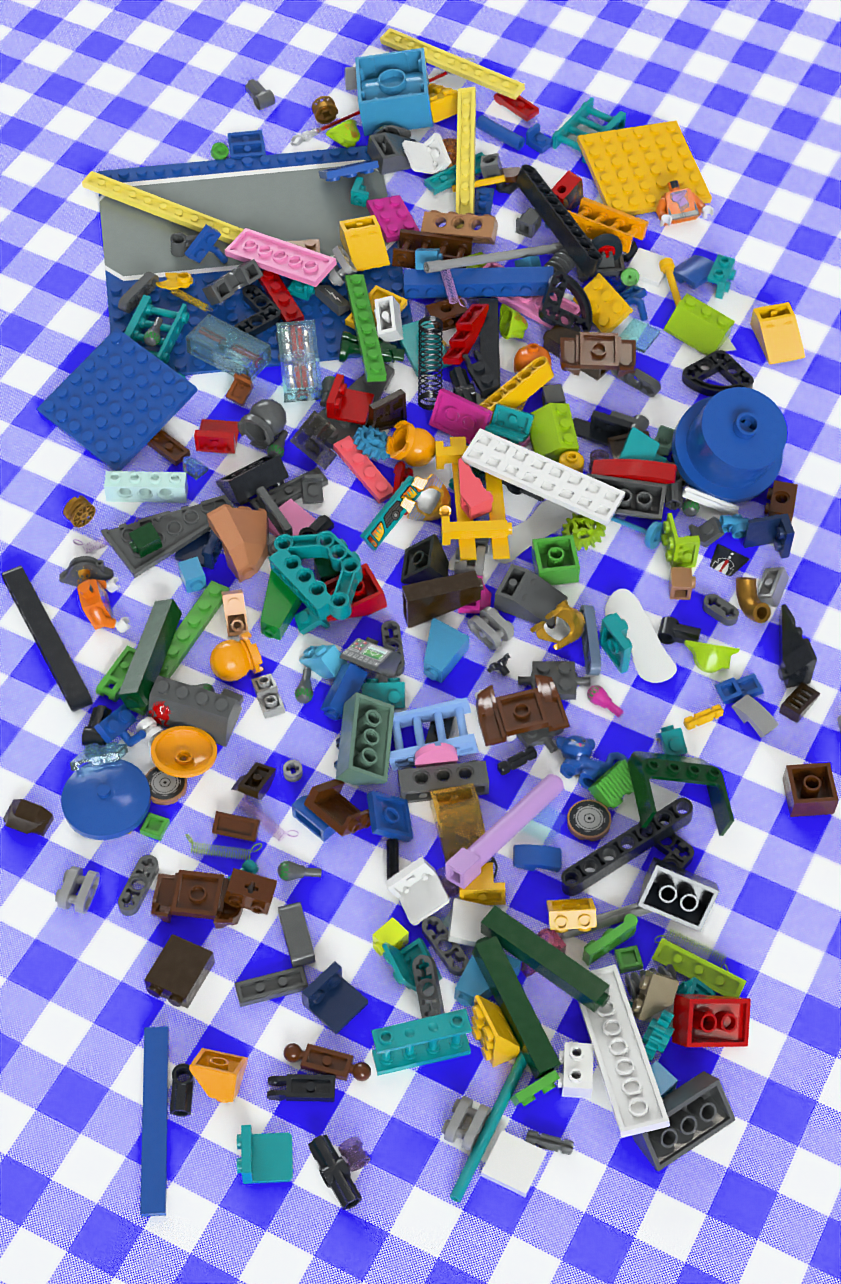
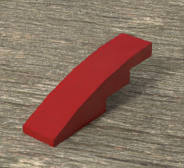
M472 304L456 322L457 331L449 340L451 348L442 357L444 364L460 365L463 362L462 355H468L484 324L489 304Z
M601 459L593 460L591 474L671 484L675 483L677 466L675 464L649 460Z

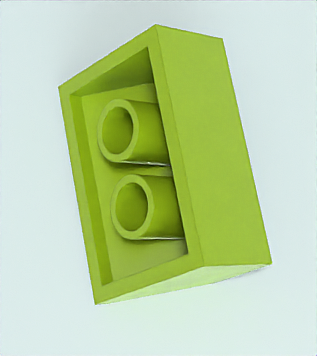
M687 293L676 306L664 327V331L707 356L719 350L730 336L735 321Z
M549 403L531 412V414L535 415L529 434L533 452L556 462H559V457L566 451L578 452L579 445L569 404Z

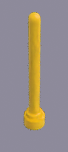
M664 258L659 262L661 272L666 274L675 306H677L681 301V297L673 274L675 265L672 258Z

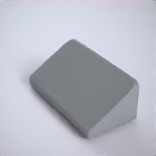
M784 567L765 568L757 589V595L761 602L773 607L779 606L789 580V575Z

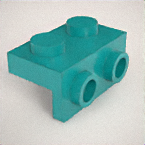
M720 254L717 255L707 278L708 282L717 284L715 298L723 299L725 292H729L731 287L730 280L734 281L737 272L734 269L736 259Z
M387 678V682H379V679H366V683H363V695L394 705L395 708H405V682H400V678Z

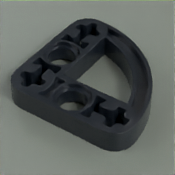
M562 271L555 272L548 281L538 315L540 319L552 326L558 325L581 332L579 327L581 325L582 330H584L583 332H590L592 327V308L585 291L568 274ZM556 278H559V279H560L559 281H560L561 283H560L557 287H555V286L557 285V282H558V280H557ZM566 288L577 300L582 318L560 308ZM549 293H555L557 301H553ZM562 316L568 319V325H564L561 322Z
M717 350L684 368L682 372V382L686 386L710 397L733 387L752 389L754 378L727 352ZM701 366H708L710 369L703 370ZM734 369L737 371V373L732 374L729 373L727 370ZM719 372L732 385H713L703 380Z

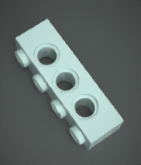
M106 471L104 481L106 501L187 503L186 472Z

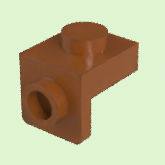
M235 373L233 376L234 381L225 397L243 407L254 385L249 376Z

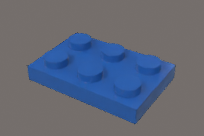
M367 160L319 171V176L322 179H326V181L332 182L340 180V176H343V178L355 177L357 172H360V174L373 173L375 168H379L378 160Z

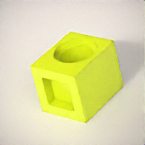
M393 917L372 934L373 949L380 956L385 952L382 945L386 942L399 950L409 943V932Z

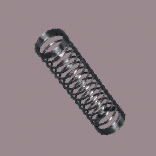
M426 316L421 318L418 323V405L423 409L433 410L434 405H426L420 401L436 402V400L430 401L424 398L437 399L438 394L436 393L443 387V322L438 317ZM425 321H436V322H438V323H426V324H424V325L421 326V324H422L423 322H425ZM429 324L439 325L438 328H424L423 326ZM426 335H438L439 337H437V338H427V337H424V336H426ZM427 340H437V341H439V342H437V343H426V342H424V341H427ZM436 345V346H439V347H438V348H432V349H431V348H426V347H424V346ZM435 350V351H439V352H438V353H434V354H430V353H426L425 351ZM434 355L439 358L429 359L425 358V356ZM426 361H437V362H439V363H436V364H428V363H425V362H426ZM427 366H436V367H439V368H437V369H427V368H424V367H427ZM435 371V372H438V373H437V374H426L425 372ZM425 377H438V379L430 380L425 379ZM426 382H437V383H439V384H436V385H428V384H425V383H426ZM436 387V388H439V389H437V390H427V389H424V388Z

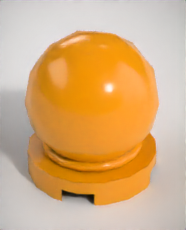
M405 420L399 421L394 426L396 430L392 437L388 436L386 453L390 454V457L395 460L402 459V461L410 466H425L435 457V438L427 430L415 428L413 424Z
M249 632L240 634L239 641L233 639L222 641L211 652L210 667L214 675L219 679L228 682L238 681L246 676L249 670H252L254 674L264 670L259 665L263 662L256 643L251 644L249 640L252 637Z

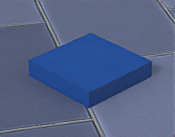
M371 790L367 794L372 833L405 842L411 841L413 839L408 800Z

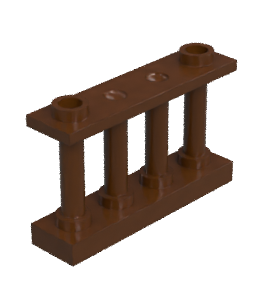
M401 229L399 248H393L392 266L416 269L415 251L418 248H440V253H443V260L472 255L473 238Z

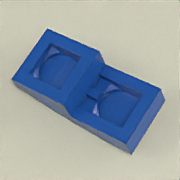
M755 673L738 680L732 677L714 685L723 704L735 703L747 694L753 698L764 693L763 687Z
M514 845L513 867L529 871L541 868L559 872L562 869V849L544 845Z

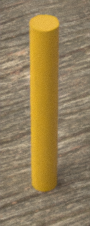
M505 175L475 180V188L506 182ZM452 185L453 193L456 192V185Z

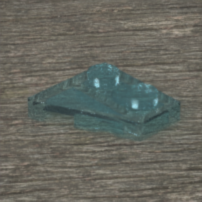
M110 742L98 746L97 743L89 744L70 762L71 771L79 770L83 763L91 762L93 767L103 763L118 761L129 752L127 744H118V742Z

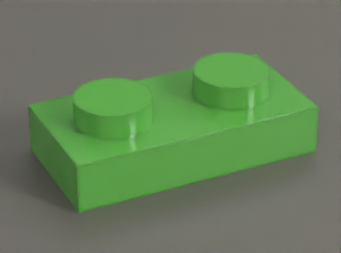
M556 1070L511 1097L514 1106L520 1103L526 1106L536 1099L534 1096L536 1093L542 1090L543 1094L554 1089L556 1087L554 1082L560 1079Z

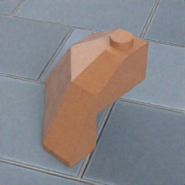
M223 504L206 515L209 527L222 542L228 568L241 583L258 573L269 555V521L267 511L261 508L252 510L250 507L245 506L232 508L231 505Z

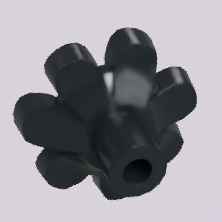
M506 653L497 663H491L487 671L491 673L494 670H499L503 677L509 674L510 671L506 666L508 659L511 658L509 653Z

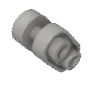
M338 245L332 250L335 255L333 258H336V262H339L342 268L340 269L336 265L328 273L330 275L328 279L334 286H342L345 283L344 275L357 273V269L349 255Z
M477 545L475 565H468V560L460 561L459 548L457 547L456 560H459V562H455L454 574L475 570L477 575L483 576L486 546Z
M490 606L480 611V617L474 615L467 621L470 631L491 650H496L500 647L502 640L508 641L514 636L513 624L508 620L506 621L495 608Z
M71 866L64 873V883L62 888L56 892L55 902H57L58 908L66 910L72 904H75V912L86 914L99 886L100 873L89 870L86 876H83L82 868ZM80 884H81V888H80V890H79V893H78V895H76V893H77V891H78V889H79V886H80Z
M463 1096L461 1099H456L452 1108L454 1114L451 1120L447 1119L441 1133L444 1134V1140L454 1143L457 1137L462 1139L461 1147L471 1152L490 1114L491 1107L481 1104L477 1110L472 1108L473 1099ZM467 1117H470L473 1120L468 1130L462 1129Z

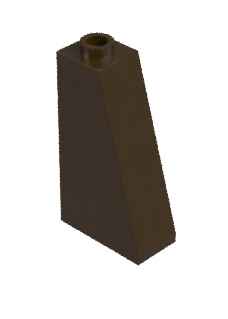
M555 325L551 330L545 332L543 347L551 354L560 358V337L575 338L576 335H580V332ZM580 369V371L597 381L609 371L602 369Z
M474 570L402 586L403 615L408 628L415 627L480 600L481 590H484L482 579L477 577Z

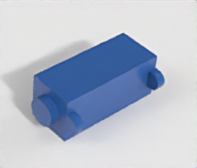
M352 662L342 665L320 708L324 711V714L333 720L342 719L344 703L356 692L359 693L368 673Z

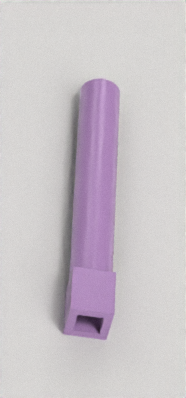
M548 774L468 849L462 847L445 863L446 879L465 889L481 874V867L564 790L562 779L557 775Z

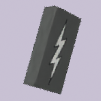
M318 285L315 287V296L338 316L351 309L349 301L330 285Z

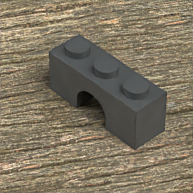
M255 259L242 263L202 290L210 304L215 305L234 295V292L256 281L263 276V273Z

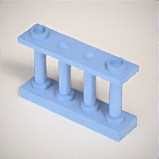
M457 698L453 701L403 712H394L392 732L395 750L390 751L389 759L393 771L415 766L414 758L416 751L431 743H435V746H441V743L453 745L457 749L458 757L479 752L474 733L468 734L464 714L471 713L468 698ZM456 716L459 737L447 739L443 719ZM435 721L438 741L425 744L422 723ZM414 726L416 746L404 748L401 728Z

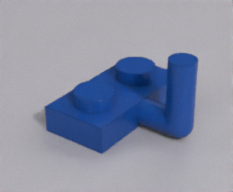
M207 224L184 253L188 258L200 263L210 251L223 264L228 262V258L223 252L214 246L221 233Z
M633 285L620 293V296L629 306L636 305L638 307L641 321L648 319L645 304L642 298L647 296L645 288Z
M125 704L94 726L107 744L120 736L128 747H133L146 737L144 730L138 731L132 737L126 731L137 720Z

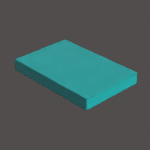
M419 320L402 325L403 339L399 340L417 377L419 370ZM425 321V322H423V323L421 324V326L424 325V324H426V323H432V322H431V321ZM433 324L423 326L424 328H435ZM426 335V336H424V337H427V338H437V337H439V336H438V335ZM427 340V341H424V342H426V343H437V342H439V341H437V340ZM428 345V346H424V347H426V348H431V349H432V348H438L439 346H436V345ZM443 345V346H442V348H443L442 353H443V356H444V355L446 354L447 350L445 349V347H444V345ZM428 350V351H425V352H426V353H430V354H434V353H438L439 351ZM434 355L425 356V358L429 359L439 358ZM426 361L425 363H428V364H436V363H439V362H437V361ZM442 361V364H443L442 369H443V368H446V367H449V366H452V365L444 364L443 361ZM427 366V367H424V368H427V369H437V368H439V367H436V366Z

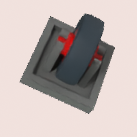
M602 234L595 237L591 242L602 255V261L596 274L589 276V278L595 277L598 273L603 277L620 276L621 272L625 269L621 240L613 234Z

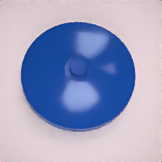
M116 758L98 759L83 765L69 777L61 794V807L69 826L78 834L94 840H111L130 833L142 823L151 805V790L144 773L134 764Z

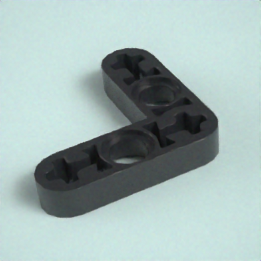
M246 285L243 287V300L256 314L237 323L233 327L234 339L240 342L249 340L281 321V310L257 286ZM258 303L266 304L263 307L257 306ZM254 322H261V323H262V324L259 325V326H254V325H253Z
M649 833L641 834L644 837L651 836ZM675 833L668 837L672 840L670 845H664L659 842L654 846L666 855L663 861L684 870L690 865L694 857L693 847ZM684 852H687V853H688L687 856H686V855H684V856H682V857L680 856V853H684Z

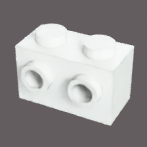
M393 296L375 299L374 314L377 321L376 331L378 337L385 342L402 340L403 330L400 304Z
M565 1042L564 1050H559L558 1059L561 1063L560 1065H563V1073H558L560 1079H558L557 1087L562 1088V1097L591 1099L594 1054L592 1044Z

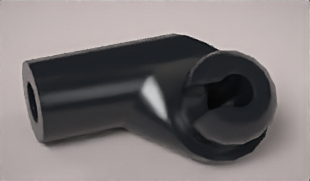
M516 182L495 184L496 190L499 193L511 194L519 188Z

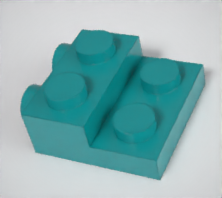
M616 612L608 614L602 619L599 645L622 674L629 669L632 643L627 638L628 625L626 621L621 619Z

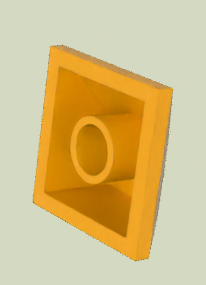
M201 1048L191 1062L189 1070L210 1098H215L221 1103L233 1102L239 1093L248 1057Z

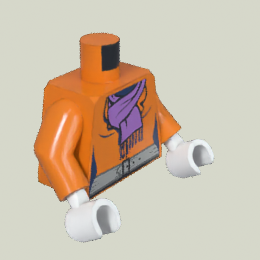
M678 180L667 183L669 192L661 197L656 208L660 227L667 225L670 227L672 224L696 220L701 213H703V219H707V215L713 216L714 212L712 206H706L689 188L680 190Z
M113 577L108 582L105 580L88 579L77 586L82 610L95 630L102 627L111 629L116 627L120 633H124L131 627L128 624L130 622L129 618L124 616L119 621H116L113 617L107 591L114 593L121 587V585L115 584L119 581L118 577Z

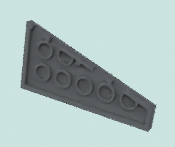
M384 363L387 374L386 381L367 382L364 373L347 389L374 394V403L381 399L384 390L387 389L395 375V369ZM325 407L304 425V432L334 451V443L349 435L353 439L358 427L362 428L363 425L327 418V409Z
M226 495L201 501L200 504L194 506H183L180 510L162 512L141 518L135 523L128 525L124 523L118 525L119 527L100 531L134 578L210 531L207 513L223 504L231 505L232 508L235 507ZM151 522L161 538L163 547L140 558L137 552L133 553L128 544L131 541L129 533Z

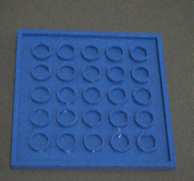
M115 328L37 408V411L111 470L121 471L195 395L198 389L121 330Z

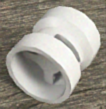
M152 717L142 719L136 726V732L140 730L146 732L145 742L150 747L155 737L164 731L162 727L157 726V722Z

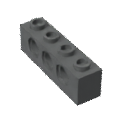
M472 760L465 763L452 762L447 765H427L419 768L407 767L398 770L400 798L407 799L408 803L487 795L489 794V777L486 760Z

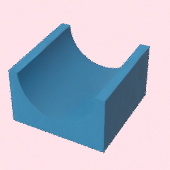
M424 48L355 57L358 106L364 136L373 135L372 133L376 129L384 125H394L407 130L433 127L428 89L429 78Z

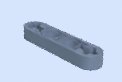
M581 605L580 612L583 614L585 621L581 638L586 674L599 676L602 664L594 606Z

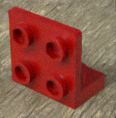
M336 374L326 401L327 418L365 425L369 415V405L373 403L374 394L347 389V384L344 383V375Z
M202 419L200 430H195L194 434L196 451L235 454L239 436L238 421Z

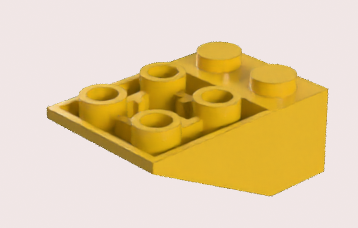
M435 83L429 84L428 89L433 123L456 115L458 91L446 88L443 85H436Z
M375 215L339 221L340 240L357 271L390 265L380 225Z
M789 302L753 308L750 325L769 365L805 358L796 316Z
M476 995L474 1006H472L473 1017H471L473 1026L471 1028L474 1039L476 1041L479 1040L482 1045L481 1052L486 1061L489 1060L492 1067H496L517 1058L520 1046L500 1007Z

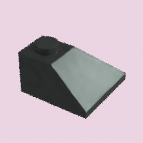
M433 534L405 549L401 575L402 583L413 584L448 576L449 561L437 535Z

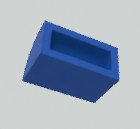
M304 795L292 804V816L325 842L336 831L304 805L308 796Z

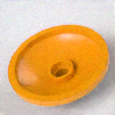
M175 726L162 731L155 737L151 745V758L159 770L170 776L180 778L194 777L203 774L213 766L217 758V745L212 736L202 729L192 726Z

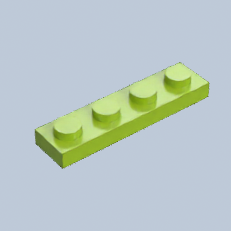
M661 938L652 957L653 960L665 966L672 964L676 972L690 979L696 977L710 989L723 996L740 997L747 983L746 980L664 938Z

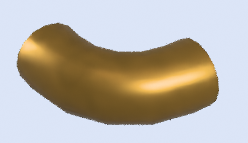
M737 577L736 596L744 615L754 622L765 623L770 618L771 609L768 604L761 602L758 598L757 578Z

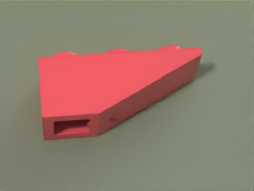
M461 458L458 459L460 507L468 518L473 520L492 511L493 496L490 491H486L481 480L475 477L471 467L465 464Z

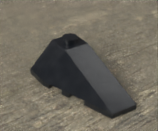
M783 604L779 614V678L781 681H784L786 688L799 686L802 682L810 684L817 663V657L809 639H803V630L801 627H796L794 616L787 605Z

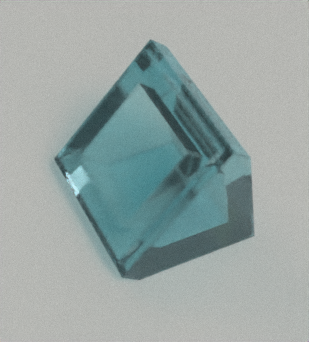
M184 456L183 471L194 479L198 480L209 470L206 465L196 458Z

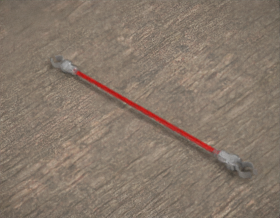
M467 57V58H466V60H469V61H470V60H473V61H475V59H474L473 57H472V58H470V57ZM445 71L437 76L430 78L429 83L445 75L453 74ZM360 111L321 128L305 130L301 135L296 134L290 139L292 141L290 144L292 146H299L302 141L308 142L313 137L318 136L323 130L359 115ZM298 137H301L298 142L293 143Z

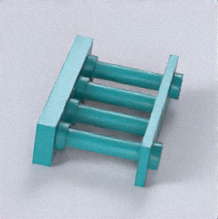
M591 97L582 104L581 108L558 131L554 132L552 148L556 149L563 143L581 152L578 142L567 138L571 133L576 136L589 134L577 128L580 124L597 132L623 129L626 122V113L620 111L613 117L593 108L594 98ZM591 114L608 122V124L601 126L587 119V117ZM582 154V162L586 164V161Z
M143 295L124 333L135 342H144L142 330L150 328L154 324V321L148 320L149 316L154 314L175 319L172 325L161 324L160 331L168 332L165 339H160L158 345L161 348L159 352L148 350L167 364L170 353L184 324H187L189 321L187 305L183 303L179 312L157 308L152 304L151 296Z
M466 1008L371 1030L376 1048L372 1050V1057L377 1076L470 1055L471 1049L466 1033H471L472 1028Z

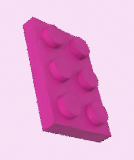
M400 195L367 200L366 207L371 215H375L386 243L399 241L401 229L420 231Z
M442 388L438 392L429 425L453 437H466V443L470 444L479 429L485 430V427L489 425L493 411Z

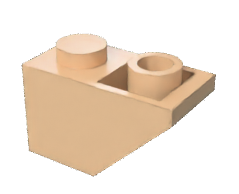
M242 589L221 592L228 637L249 632Z

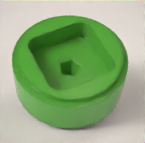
M217 142L213 144L210 154L215 160L226 159L229 149L224 143Z
M626 268L621 272L620 280L625 286L631 287L638 283L639 273L634 268Z

